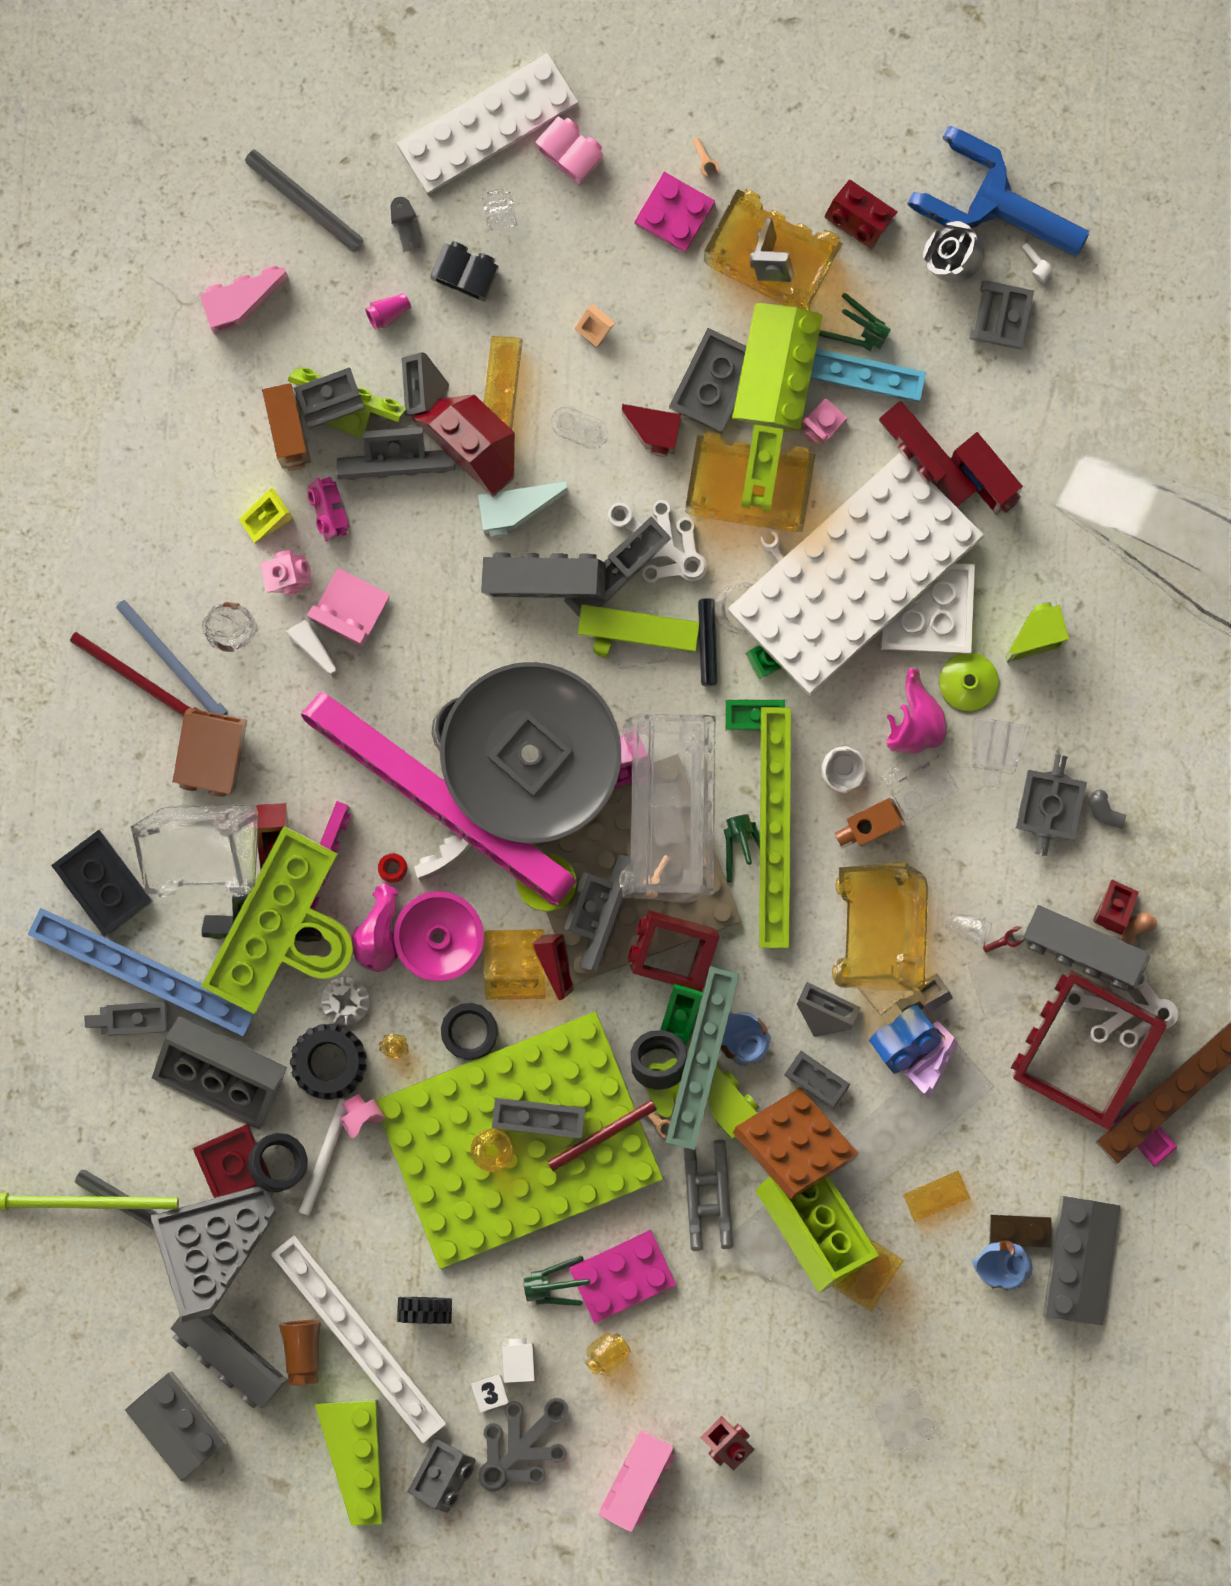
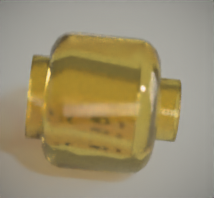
M603 1333L586 1347L588 1359L585 1363L595 1376L600 1373L602 1376L610 1378L628 1365L631 1349L618 1333L614 1335Z

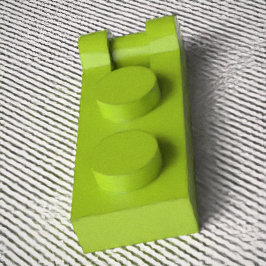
M754 424L741 503L742 508L750 509V506L761 507V511H771L784 429ZM753 485L765 487L764 496L752 494Z

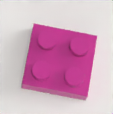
M664 171L635 219L634 224L686 253L714 206L715 200Z

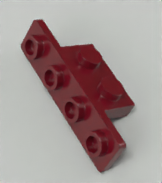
M899 401L879 418V422L899 444L897 448L908 461L912 459L917 465V472L926 483L931 481L956 507L960 506L976 492L974 485L902 401Z

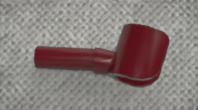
M1015 926L1007 931L1004 937L984 945V952L987 953L1006 945L1017 947L1025 940L1024 938L1016 940L1013 937V932L1020 930L1022 927Z

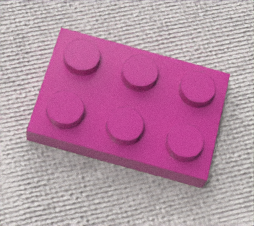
M651 1230L569 1268L574 1280L590 1279L591 1281L589 1285L578 1286V1289L594 1323L676 1285Z

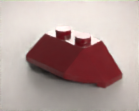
M475 394L438 399L430 411L417 414L412 418L419 427H423V431L492 497L514 479L515 432Z

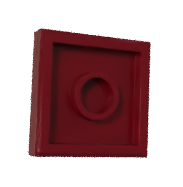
M249 1124L192 1148L213 1198L258 1186L251 1178L248 1170V1155L256 1144ZM261 1156L260 1164L262 1171L266 1174V1176L272 1179L269 1170L266 1166V1163L263 1157Z

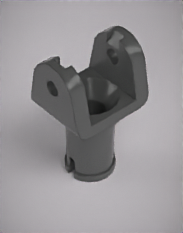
M402 196L394 198L390 205L391 224L398 229L403 252L411 251L409 242H412L413 249L421 248L414 224L417 221V216L409 200ZM398 204H402L403 207L398 208Z

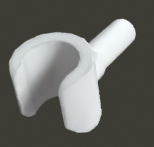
M1029 243L1022 246L1037 266L1032 271L1033 276L1041 283H1045L1052 274L1050 264L1045 260H1041Z
M770 531L773 539H775L774 543L766 544L761 537V545L765 551L772 552L773 556L780 562L784 556L778 547L779 539L774 531Z

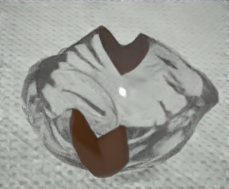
M224 602L223 604L214 605L202 621L203 634L206 636L211 647L225 652H234L244 648L259 631V627L249 610L240 606V603Z

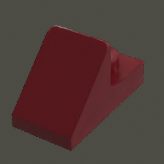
M1111 880L1093 922L1107 930L1122 935L1127 927L1139 891Z

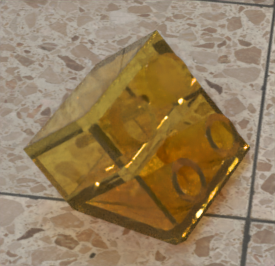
M869 1238L879 1256L832 1287L872 1312L904 1260Z

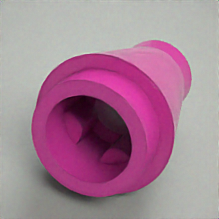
M405 293L370 302V306L365 308V312L374 329L380 327L384 329L405 311L411 309V304Z

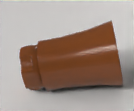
M297 1320L279 1323L285 1353L286 1373H289L288 1382L291 1385L318 1383L320 1320Z

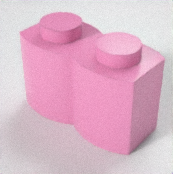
M557 117L535 142V148L569 178L581 185L603 159V153L600 151L602 147L592 137L586 139L578 133L579 127L569 118L563 120Z

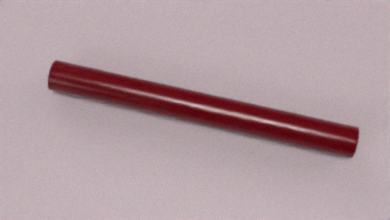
M649 1100L547 1161L553 1172L655 1112L657 1110L652 1100Z

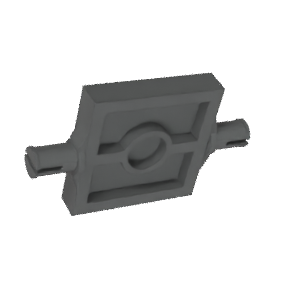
M1055 754L1052 771L1042 773L1028 770L1015 829L1028 831L1038 836L1035 854H1041L1042 845L1044 844L1041 856H1047L1050 839L1060 838L1075 841L1087 782L1072 779L1064 774L1068 759L1064 755L1062 756L1060 767L1061 755Z

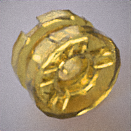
M487 1129L480 1132L473 1139L471 1156L479 1168L486 1171H498L505 1168L512 1161L515 1146L512 1138L506 1132L499 1129ZM490 1144H495L497 1149H499V1152L494 1156L489 1155L487 1152Z

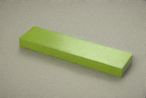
M582 604L577 635L695 652L699 622Z

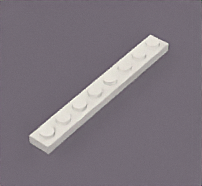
M296 1235L292 1236L271 1254L422 1443L447 1424Z

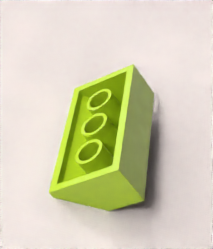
M755 303L733 419L784 429L783 433L800 430L823 317L822 314L792 306Z
M771 1176L755 1190L818 1293L843 1281L879 1256L830 1176L792 1200Z

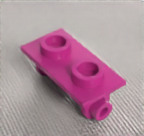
M331 477L321 480L316 478L308 485L307 495L310 504L314 506L317 514L316 525L320 534H323L325 542L329 541L336 534L337 537L349 534L348 528L350 525L344 507L333 510L332 505L342 502L336 482H333Z

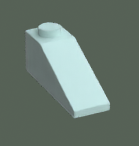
M559 482L501 491L493 497L489 493L478 495L484 535L490 534L491 538L507 536L508 531L515 530L568 492L567 483Z

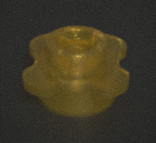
M396 1034L384 1035L382 1042H379V1052L384 1053L386 1057L400 1058L402 1055L409 1053V1045L406 1044L407 1038Z

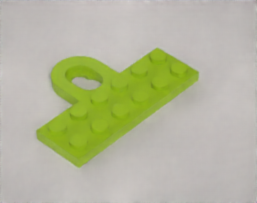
M284 826L201 987L255 1014L282 962L315 978L325 979L341 973L347 967L353 955L351 934L343 924L311 907L338 853ZM304 927L318 929L324 939L330 943L331 953L326 957L303 954L298 950L295 942L298 931Z

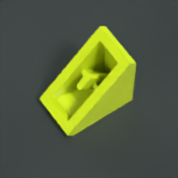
M271 488L238 520L252 541L257 543L293 518L275 489Z

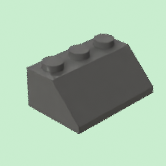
M173 1371L167 1373L125 1409L180 1481L229 1443Z

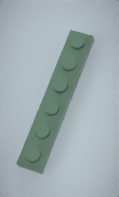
M712 966L709 968L665 1143L695 1150L739 973Z

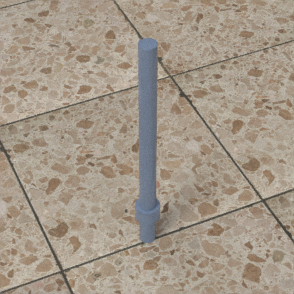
M125 600L121 601L116 606L118 611L209 712L227 715L229 711L221 703H216Z

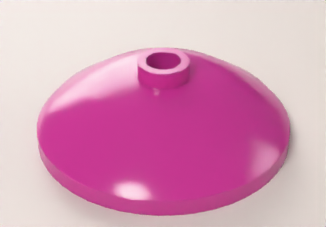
M433 891L417 896L402 909L395 923L393 939L400 961L411 973L425 980L440 982L452 980L463 975L475 964L482 950L484 932L479 915L465 899L453 893ZM439 932L443 934L444 940L442 943H435L432 936Z

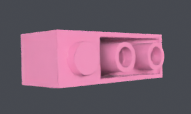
M278 266L268 267L261 271V275L252 278L250 275H244L234 279V284L224 287L222 284H217L206 288V293L200 294L213 334L242 325L288 278L285 267L280 269Z

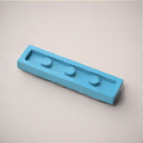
M816 348L810 379L919 403L926 372Z

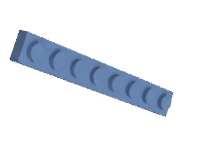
M39 909L27 934L244 1037L255 1014L202 988V983L45 909Z

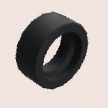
M463 1003L450 1009L443 1018L441 1025V1038L446 1049L454 1056L465 1060H474L487 1055L495 1046L498 1037L497 1022L492 1013L482 1005L475 1003ZM464 1014L478 1015L487 1026L485 1041L475 1049L461 1048L452 1037L453 1023Z
M664 1030L650 1031L641 1035L633 1043L630 1051L632 1074L637 1082L644 1087L654 1090L668 1089L677 1085L681 1081L687 1059V1049L682 1039L674 1033ZM665 1049L677 1056V1062L667 1070L654 1071L643 1066L641 1058L651 1050Z
M274 1133L265 1136L253 1146L248 1155L250 1176L259 1187L266 1191L282 1192L292 1188L302 1180L307 1170L308 1157L305 1148L298 1139L289 1134ZM281 1145L289 1149L293 1154L295 1160L294 1170L286 1179L273 1180L262 1171L260 1164L261 1156L268 1147Z

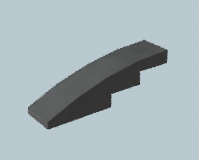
M651 516L610 553L604 561L606 563L604 599L566 598L564 602L578 617L580 616L582 604L602 607L672 538Z

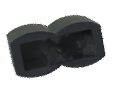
M452 241L451 245L444 243L430 274L431 280L485 302L499 271V266L495 264V259L484 253H479L478 256L472 255L467 252L468 248L458 242Z

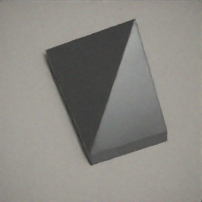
M420 352L402 358L405 416L410 417L430 411L449 386V383L426 353Z
M806 982L797 1002V1006L814 1037L851 1030L861 1007Z

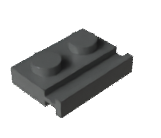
M350 367L294 387L309 429L365 409Z

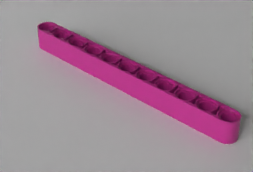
M319 692L301 713V717L309 726L552 905L558 906L576 884L575 878L567 870L530 843H519L501 839L479 828L455 804L442 778L326 693Z

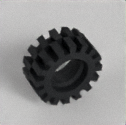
M398 1297L397 1322L451 1324L452 1299L442 1297Z

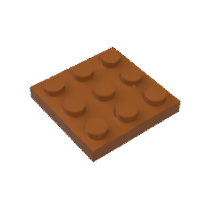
M798 1088L737 1125L733 1131L736 1138L791 1200L854 1161L859 1154L801 1088Z

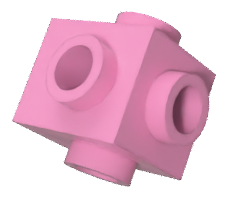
M292 550L276 553V559L260 563L266 592L292 595L301 592V587L311 584L310 565L305 555L293 554Z

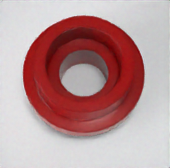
M396 853L384 855L378 863V873L388 883L400 882L408 871L406 860ZM390 863L398 865V871L395 874H390L387 871Z

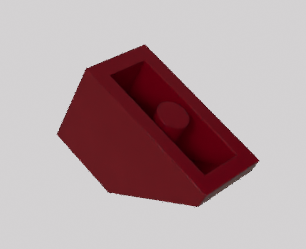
M622 404V416L644 448L650 450V454L660 457H667L668 453L675 454L681 414Z
M286 803L256 805L255 831L260 870L284 826L289 828Z

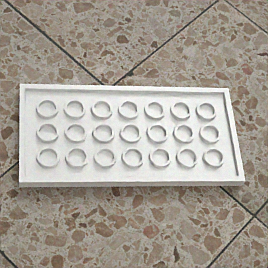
M901 453L893 458L728 608V613L809 696L983 538L984 534L931 481L926 483L918 474V468Z

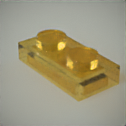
M958 1170L902 1194L914 1222L970 1199Z

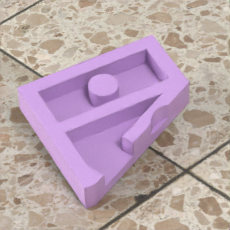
M938 1020L933 1026L942 1037L940 1042L932 1051L919 1055L908 1069L902 1071L927 1099L932 1096L958 1046L956 1039Z

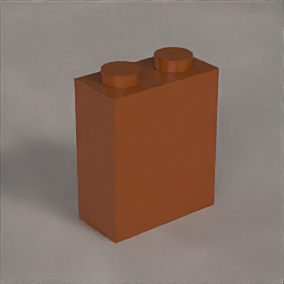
M288 383L262 389L275 452L282 469L288 468V471H296L305 468V464L310 463L311 459L297 396L292 384Z
M189 708L184 713L172 782L180 784L179 787L185 790L207 789L209 794L225 797L226 794H231L236 788L248 720Z

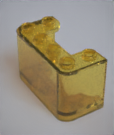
M737 189L704 250V262L714 270L784 306L798 307L811 311L842 252L843 243L839 241L840 237L828 230H824L823 233L817 232L814 236L812 235L813 231L807 226L797 223L795 226L785 221L786 217L780 212L764 210L763 204L759 201L761 197L757 193L745 189L744 192ZM765 218H772L777 236L773 252H786L790 255L794 270L792 282L757 281L755 270L750 266V254L752 250L756 249L757 233L759 229H762Z
M704 432L703 436L697 435L685 505L686 514L788 532H803L816 454L810 453L808 448L798 446L792 447V451L780 454L771 511L767 512L761 511V507L750 506V509L741 507L750 445L741 442H733L732 446L726 445L727 442L721 440L722 435L713 432ZM753 485L752 494L764 496L765 487Z

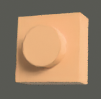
M592 304L587 308L574 329L594 346L598 347L603 343L615 322Z

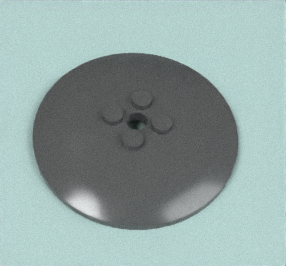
M539 662L514 663L502 666L481 676L454 703L441 735V770L447 789L455 804L479 828L491 835L512 842H549L570 835L585 826L607 803L614 790L620 771V734L607 703L584 679L571 671L551 664ZM527 745L534 746L538 750L537 760L526 762L521 756L523 747Z

